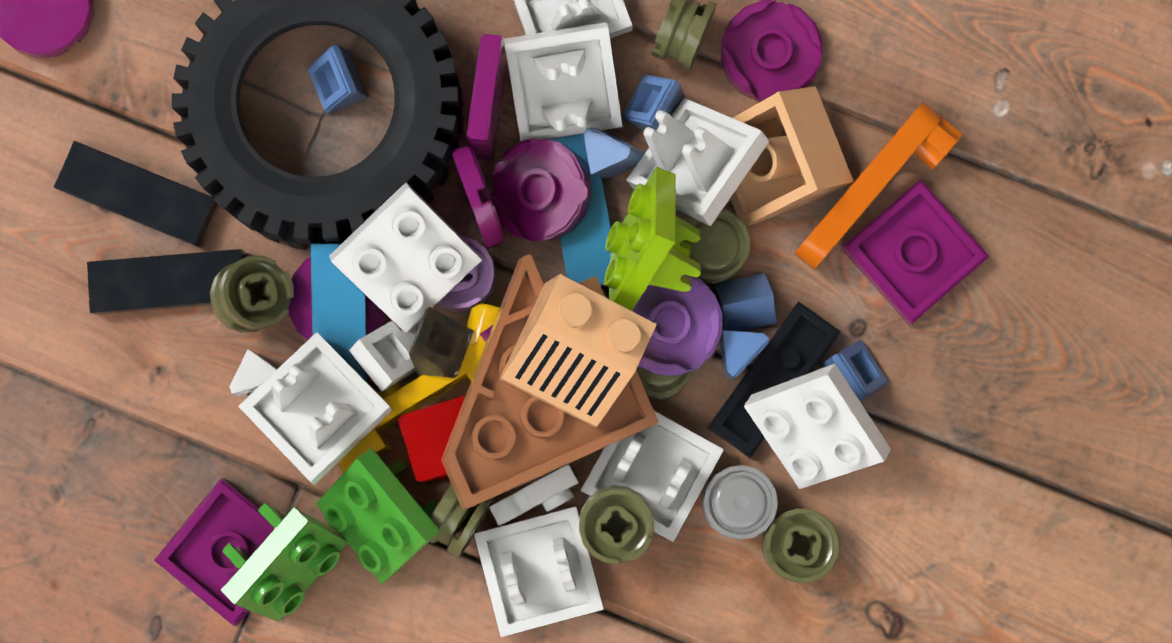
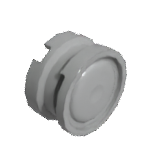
M744 465L727 467L713 475L705 486L701 501L703 515L710 527L722 536L738 540L754 538L766 531L775 519L778 507L776 489L770 479L758 469Z

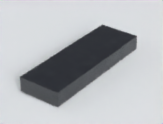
M77 141L73 142L54 185V188L198 248L218 204L213 200L212 196Z
M235 249L87 262L90 313L100 315L211 305L210 290L214 278L224 267L245 258V251Z
M798 301L708 425L707 429L747 458H751L765 437L745 409V403L752 394L811 373L841 331Z

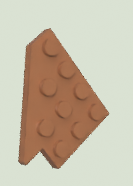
M531 253L518 260L441 458L462 510L473 507L659 423L637 370L597 427H593L499 379L544 286ZM596 276L579 283L605 297Z

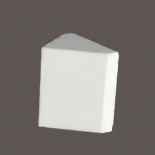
M247 349L230 384L231 394L246 399L278 368L258 353Z

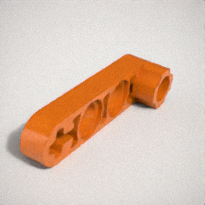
M922 102L794 254L811 269L815 270L912 154L933 170L963 134L926 103Z

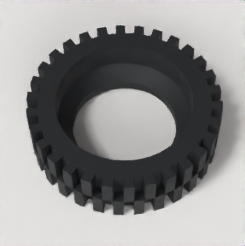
M213 0L221 10V14L215 20L204 12L200 15L195 25L203 33L200 42L189 37L186 38L181 51L190 60L189 66L176 64L173 79L183 90L182 94L172 93V109L181 116V121L174 122L173 125L176 137L186 145L187 149L181 151L186 164L198 174L195 176V179L214 198L215 202L252 231H258L269 240L277 243L282 240L293 248L306 250L307 245H311V243H343L406 182L428 204L433 201L434 196L431 190L436 183L441 186L445 184L450 175L447 164L449 159L453 160L451 150L459 148L457 135L458 133H463L464 118L461 113V105L464 104L458 80L459 77L448 44L442 31L437 30L434 18L425 7L420 9L416 0H235L234 2L232 0ZM311 25H327L342 28L366 40L385 60L394 85L393 115L387 132L379 145L357 165L340 173L320 177H307L288 173L263 159L255 151L245 134L239 110V96L244 75L259 51L281 34Z

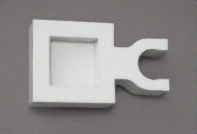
M423 317L406 333L400 330L392 320L359 339L349 350L382 392L415 372L425 362L422 356L431 352L442 341L438 335L430 340H425L418 335L416 329L425 321Z
M567 464L489 508L498 525L501 526L543 504L546 512H549L575 498L570 488L578 485L579 482L570 465Z

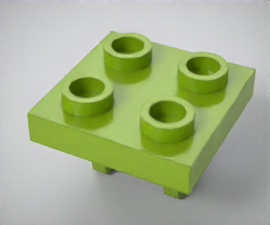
M656 167L645 185L639 183L631 195L627 216L622 223L616 221L613 224L606 240L605 250L611 252L604 276V285L609 287V299L631 311L648 285L688 292L691 290V279L683 275L699 277L701 274V265L689 258L691 254L690 244L684 242V240L693 243L699 242L700 230L676 216V174Z

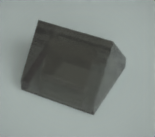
M427 307L409 351V356L417 374L448 378L457 377L474 331L439 311Z

